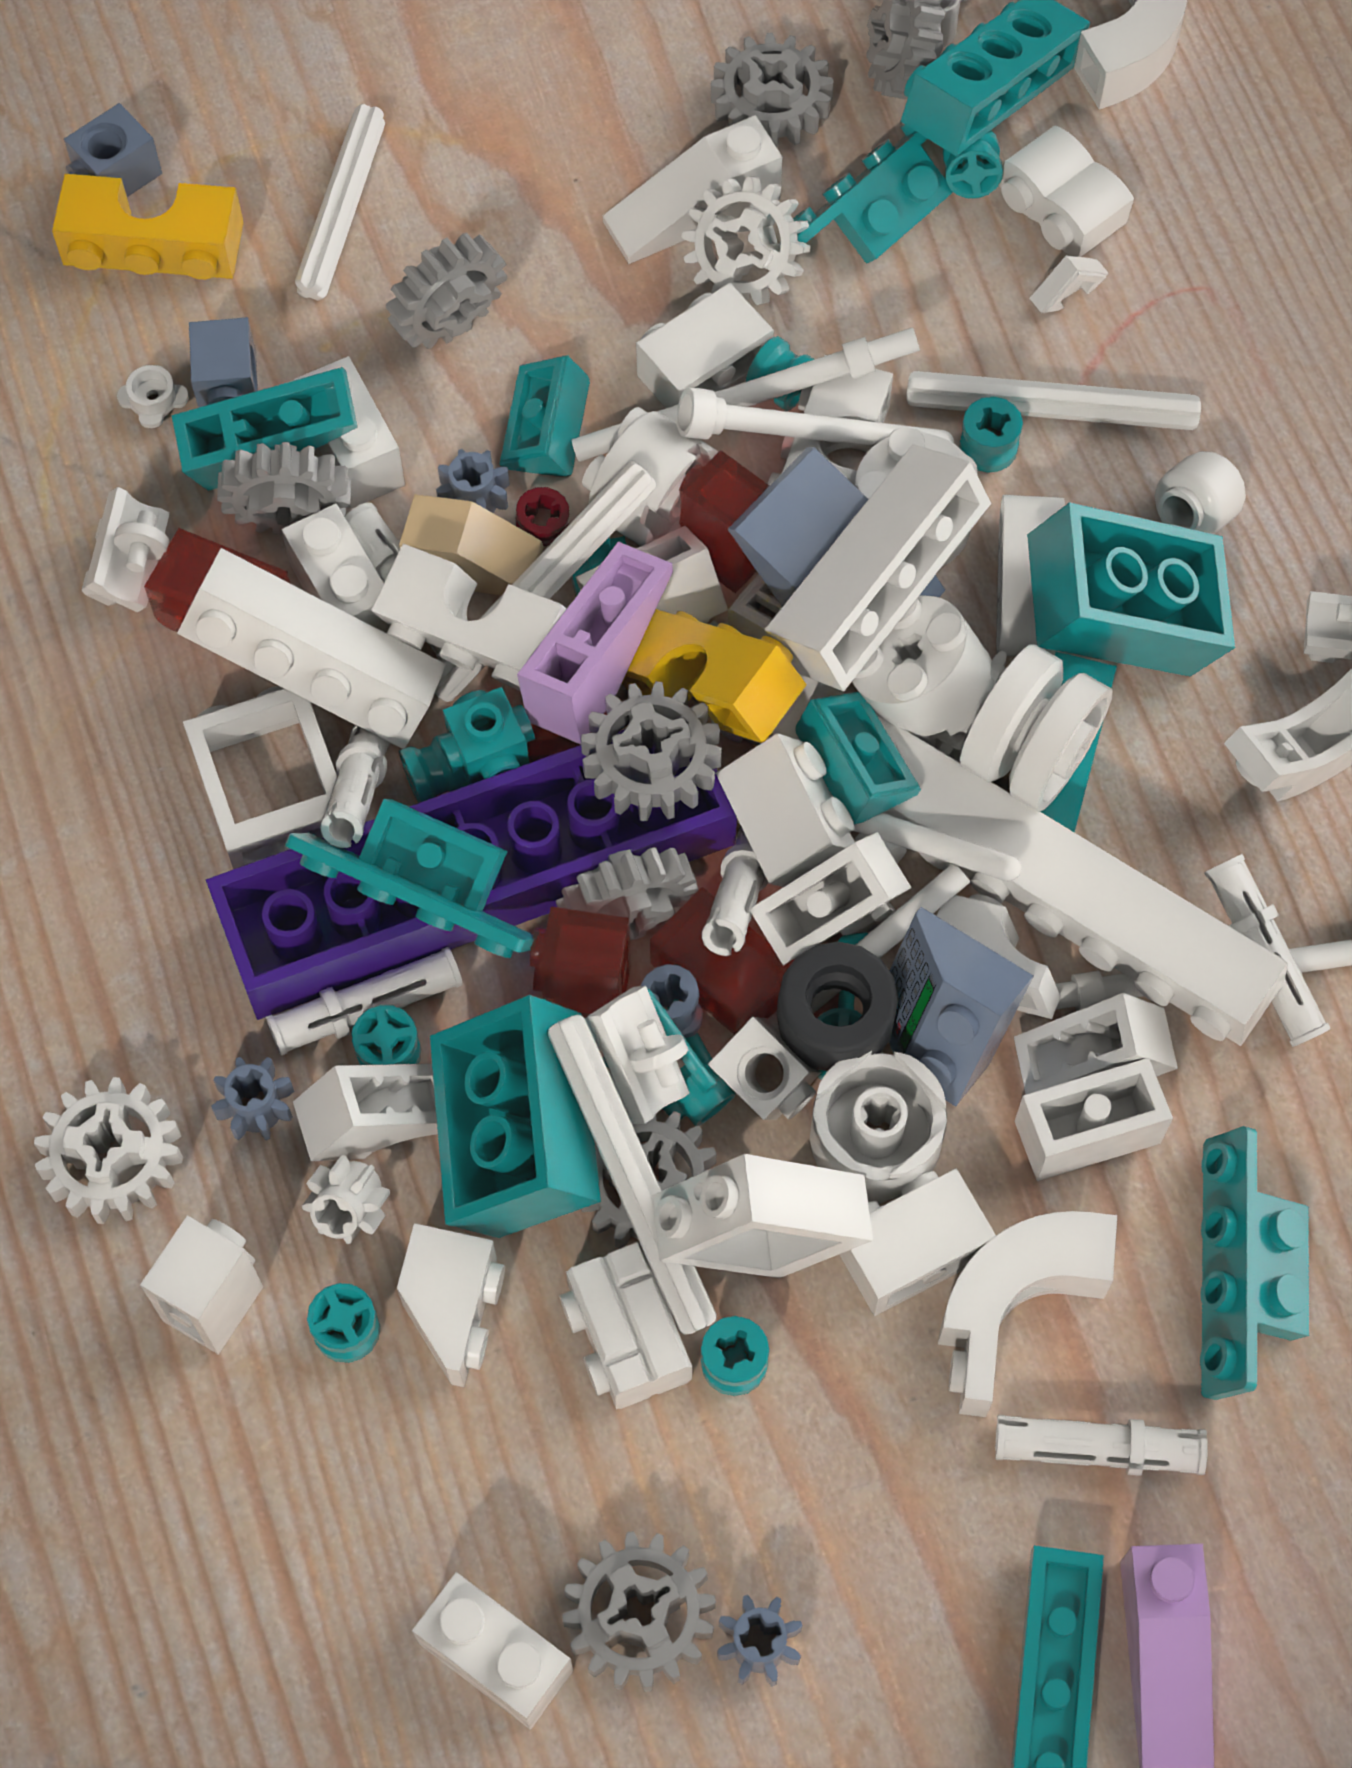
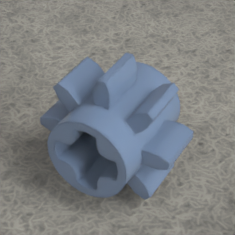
M463 449L458 450V456L453 459L450 466H438L439 481L442 485L436 489L437 497L472 501L492 513L495 512L496 508L500 510L508 508L507 492L504 490L510 486L507 467L493 469L491 451L486 450L481 454L465 452Z
M241 1057L236 1058V1069L227 1078L215 1076L213 1080L217 1090L225 1096V1099L218 1100L211 1105L217 1120H226L233 1117L230 1129L237 1140H240L246 1131L260 1132L265 1140H269L271 1135L270 1128L279 1119L291 1121L293 1118L289 1107L280 1099L290 1096L295 1091L289 1077H281L273 1081L275 1067L271 1058L267 1057L258 1066L246 1064ZM260 1091L265 1095L263 1100L256 1098ZM244 1097L251 1099L247 1106L242 1104L241 1100Z
M745 1595L742 1601L743 1614L738 1621L729 1616H721L719 1619V1627L725 1633L733 1636V1642L725 1644L717 1650L718 1660L727 1661L734 1657L736 1658L737 1662L741 1665L738 1683L742 1685L749 1679L751 1672L764 1673L771 1687L775 1686L778 1675L776 1666L781 1660L790 1665H798L801 1655L797 1650L786 1646L787 1639L797 1636L802 1631L803 1625L801 1621L784 1623L783 1619L779 1616L781 1608V1598L779 1597L772 1600L767 1609L755 1608L753 1600L748 1595ZM759 1625L764 1635L776 1634L777 1637L771 1643L770 1655L760 1657L756 1647L743 1648L742 1644L748 1641L749 1627Z

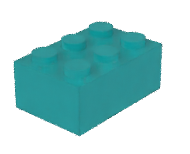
M1071 502L1067 503L1027 534L1038 647L1189 677L1235 649L1223 536Z
M528 995L430 1035L445 1225L501 1238L601 1202L595 1140L548 1036V1029L568 1017L581 1015L580 1012Z

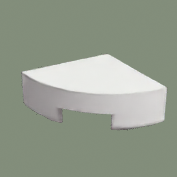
M1065 256L1029 299L1041 313L1059 311L1064 308L1061 303L1064 298L1075 293L1080 288L1086 294H1089L1106 278L1108 272L1097 259Z

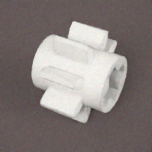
M341 1155L331 1170L322 1165L317 1168L306 1183L312 1193L303 1203L302 1209L310 1212L311 1220L318 1229V1233L331 1238H343L346 1244H351L361 1229L371 1235L375 1232L386 1216L380 1208L390 1195V1189L382 1187L380 1178L374 1171V1166H368L358 1161H349L346 1155Z

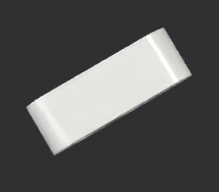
M1002 495L998 540L997 654L1002 650L1007 653V656H1017L1028 645H1037L1027 534L1064 507V498ZM1042 648L1045 651L1051 653L1052 655H1055V650Z

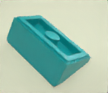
M568 355L519 365L499 463L501 467H507L508 470L558 477L570 476L572 474L576 457L572 439L580 436L590 379Z
M860 692L810 700L796 724V734L800 741L810 743L820 754L827 770L826 775L822 778L832 796L839 799L846 807L854 825L863 823L919 794L921 791L919 784L875 711Z

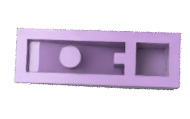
M620 542L614 546L517 674L524 708L530 723L581 744L582 734L590 733L588 716L591 711L604 714L606 711L605 697L609 694L616 696L672 575V563Z
M1203 1544L1131 1546L1120 1561L1139 1766L1140 1768H1214L1211 1616Z

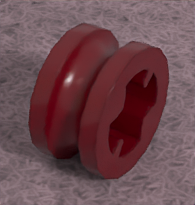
M536 487L527 490L519 498L516 505V527L541 540L543 546H549L569 525V504L560 492L552 488ZM539 508L551 510L546 526L534 524V516L537 515Z

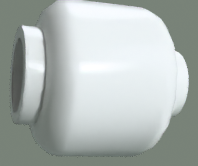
M1201 451L1186 457L1167 471L1159 480L1154 496L1156 509L1163 523L1216 534L1241 512L1246 493L1244 481L1238 469L1227 458L1215 452Z

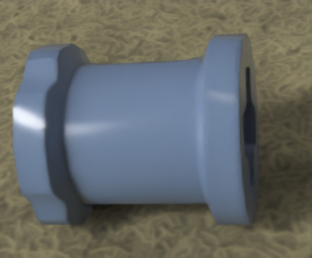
M668 964L656 967L649 972L642 981L641 986H646L647 989H650L662 1007H670L669 1010H665L684 1038L693 1037L701 1027L703 1020V1010L698 1003L699 989L694 976L681 966ZM674 999H681L683 1002L674 1001Z

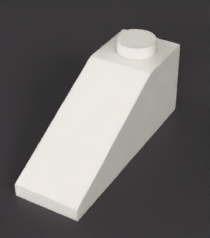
M756 115L703 137L603 215V223L628 264H631L685 241L682 238V232L696 230L698 224L689 216L690 208L706 209L708 207L702 195L705 190L715 189L723 196V180L736 179L740 184L741 190L746 177H759L761 192L769 184L777 183L781 186L782 155ZM736 203L726 209L723 214L738 218L745 208L750 207L751 203Z

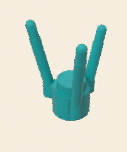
M647 989L666 1036L682 1035L652 991ZM697 1032L693 1037L684 1038L688 1051L681 1057L685 1065L680 1070L690 1093L662 1109L668 1116L675 1111L680 1113V1121L687 1116L695 1126H700L722 1110L735 1097L736 1092L708 1065L712 1057ZM603 1056L602 1058H603V1060H604V1062H605V1065H606L607 1068H609V1067H608V1064H607V1062H606V1059H605V1057Z

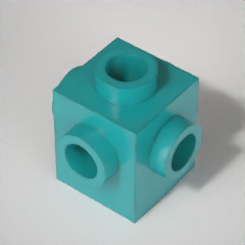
M502 687L489 692L483 690L469 692L458 698L451 707L443 709L447 733L438 736V740L450 770L454 772L463 768L468 785L529 764L527 742L535 740L531 723L521 704L511 708Z

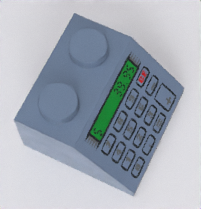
M921 907L915 913L889 970L894 977L898 994V1004L889 1044L893 1054L898 1052L910 1055L924 1064L939 1081L944 1091L945 1100L957 1106L990 1065L1034 975Z

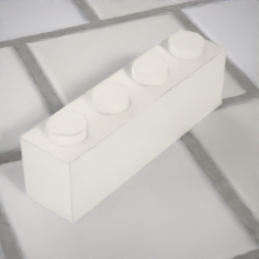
M912 444L890 471L877 490L853 517L849 525L764 630L767 636L782 643L792 653L793 660L791 664L799 674L845 691L991 505L971 462Z
M222 548L218 552L177 634L402 749L406 747L428 710L446 665Z

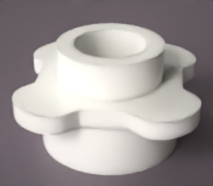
M146 365L130 374L126 385L118 390L117 399L121 407L131 408L139 416L140 424L143 427L156 428L163 423L164 417L174 408L184 407L188 402L189 395L183 385H175L173 383L170 373L162 366ZM151 395H158L154 400L148 399Z

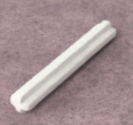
M361 104L354 109L295 279L297 293L304 298L310 297L319 301L328 293L385 126L383 111L376 106L369 107Z

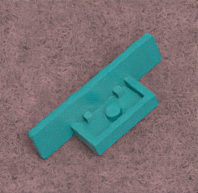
M903 124L900 128L905 136L894 146L888 139L868 153L861 160L867 169L854 179L850 173H847L822 193L827 200L824 206L815 213L809 206L792 218L793 221H808L809 224L807 229L797 233L798 242L807 243L834 220L866 264L876 260L953 193L949 189L946 179L921 146L928 138Z
M383 799L360 856L344 848L331 845L326 840L310 833L289 834L285 846L303 854L300 864L313 872L330 878H336L340 871L360 880L357 890L362 894L394 905L396 898L402 899L419 907L416 913L418 919L439 929L452 931L456 924L478 934L474 943L493 954L511 958L514 951L519 953L534 950L539 937L482 912L506 856V850L392 799Z
M1246 1126L1208 1138L1203 1144L1201 1163L1203 1173V1220L1201 1224L1202 1286L1200 1292L1202 1302V1351L1200 1354L1201 1394L1204 1398L1212 1400L1252 1392L1256 1389L1257 1332L1289 1341L1309 1336V1206L1257 1192V1131Z

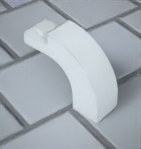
M1129 0L1132 8L1124 15L1081 31L1074 69L1099 110L1133 97L1146 89L1163 73L1170 63L1178 43L1187 0Z
M1352 669L1324 694L1295 713L1271 722L1241 726L1225 741L1224 744L1237 759L1236 766L1238 771L1249 783L1259 787L1262 792L1270 791L1277 801H1282L1320 785L1352 765Z
M1079 1211L1039 1215L1005 1229L996 1235L997 1238L987 1242L967 1263L951 1292L938 1340V1345L965 1348L964 1351L953 1350L949 1374V1392L961 1393L959 1414L979 1417L987 1416L993 1401L999 1325L1016 1306L1030 1298L1045 1294L1105 1298L1113 1282L1117 1215Z

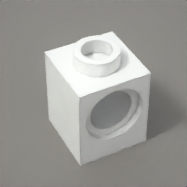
M752 1017L708 1064L763 1120H777L782 1114L790 1120L797 1115L816 1094V1091L810 1084L821 1074L818 1069L807 1065L787 1046L781 1038L780 1031L766 1018ZM772 1054L780 1060L784 1069V1077L777 1089L767 1092L757 1082L756 1068L762 1058Z

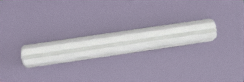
M914 371L910 374L907 387V402L913 407L966 411L973 402L981 398L994 396L1004 398L1013 403L1020 411L1021 416L1182 430L1196 429L1201 415L1200 397L1191 394Z
M634 461L629 462L512 585L550 599L655 489L656 482L653 477ZM502 596L486 611V613L480 619L488 616L496 609V607L502 599ZM442 658L440 662L446 665L434 694L446 702L452 701L485 665L476 663L473 671H470Z
M576 1015L563 1019L548 1029L549 1039L678 1330L683 1335L701 1330L716 1321L717 1314L695 1266L659 1261L652 1195L662 1190L585 1018L581 1015Z

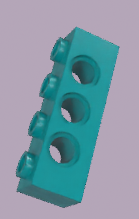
M1019 0L1016 3H1008L1001 13L987 24L984 22L978 24L970 36L957 45L954 43L948 45L936 60L926 67L920 65L914 70L904 88V96L908 99L900 122L951 154L959 155L1074 68L1081 31L1087 30L1091 22L1055 0Z

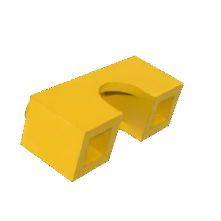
M64 174L52 233L62 263L66 266H75L82 270H96L98 268L128 270L141 275H151L154 273L188 275L200 280L210 278L233 279L244 221L236 187L178 183L176 198L170 209L157 217L142 219L131 216L122 178Z
M655 609L622 681L627 691H629V685L635 683L642 695H651L655 682L663 683L664 696L673 698L676 692L684 688L688 690V701L694 696L699 704L705 703L708 706V715L714 723L718 724L720 730L759 743L767 740L807 685L791 664L793 660L792 653L776 639L769 636H762L761 639L741 634L738 630L725 623H720L716 627L699 622L695 617L683 611H677L676 614H672Z

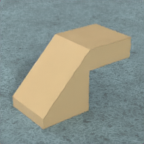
M414 494L399 543L400 549L402 544H406L462 566L464 572L477 583L474 592L503 595L508 584L512 585L542 554L544 548L541 540L472 501Z

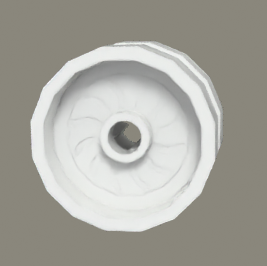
M1033 644L1028 645L1014 658L989 693L965 740L960 763L961 767L987 782L996 781L1011 770L1009 776L1010 796L1039 812L1044 810L1057 797L1083 760L1107 714L1112 700L1113 689L1085 673L1071 677L1061 686L1063 681V661Z

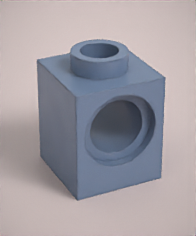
M120 103L64 138L71 161L66 166L68 174L122 178L127 197L163 174L153 137Z
M248 317L189 322L191 383L198 408L258 391L256 349Z

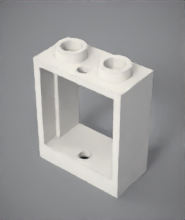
M274 686L262 691L254 699L232 706H213L203 710L196 718L183 721L233 869L289 850L290 848L286 847L285 844L290 833H310L323 838L321 823L328 810V804L338 778L310 701L281 686ZM299 723L325 794L235 824L210 752Z
M743 1154L652 1195L659 1261L782 1278L873 1241L865 1177L861 1174Z

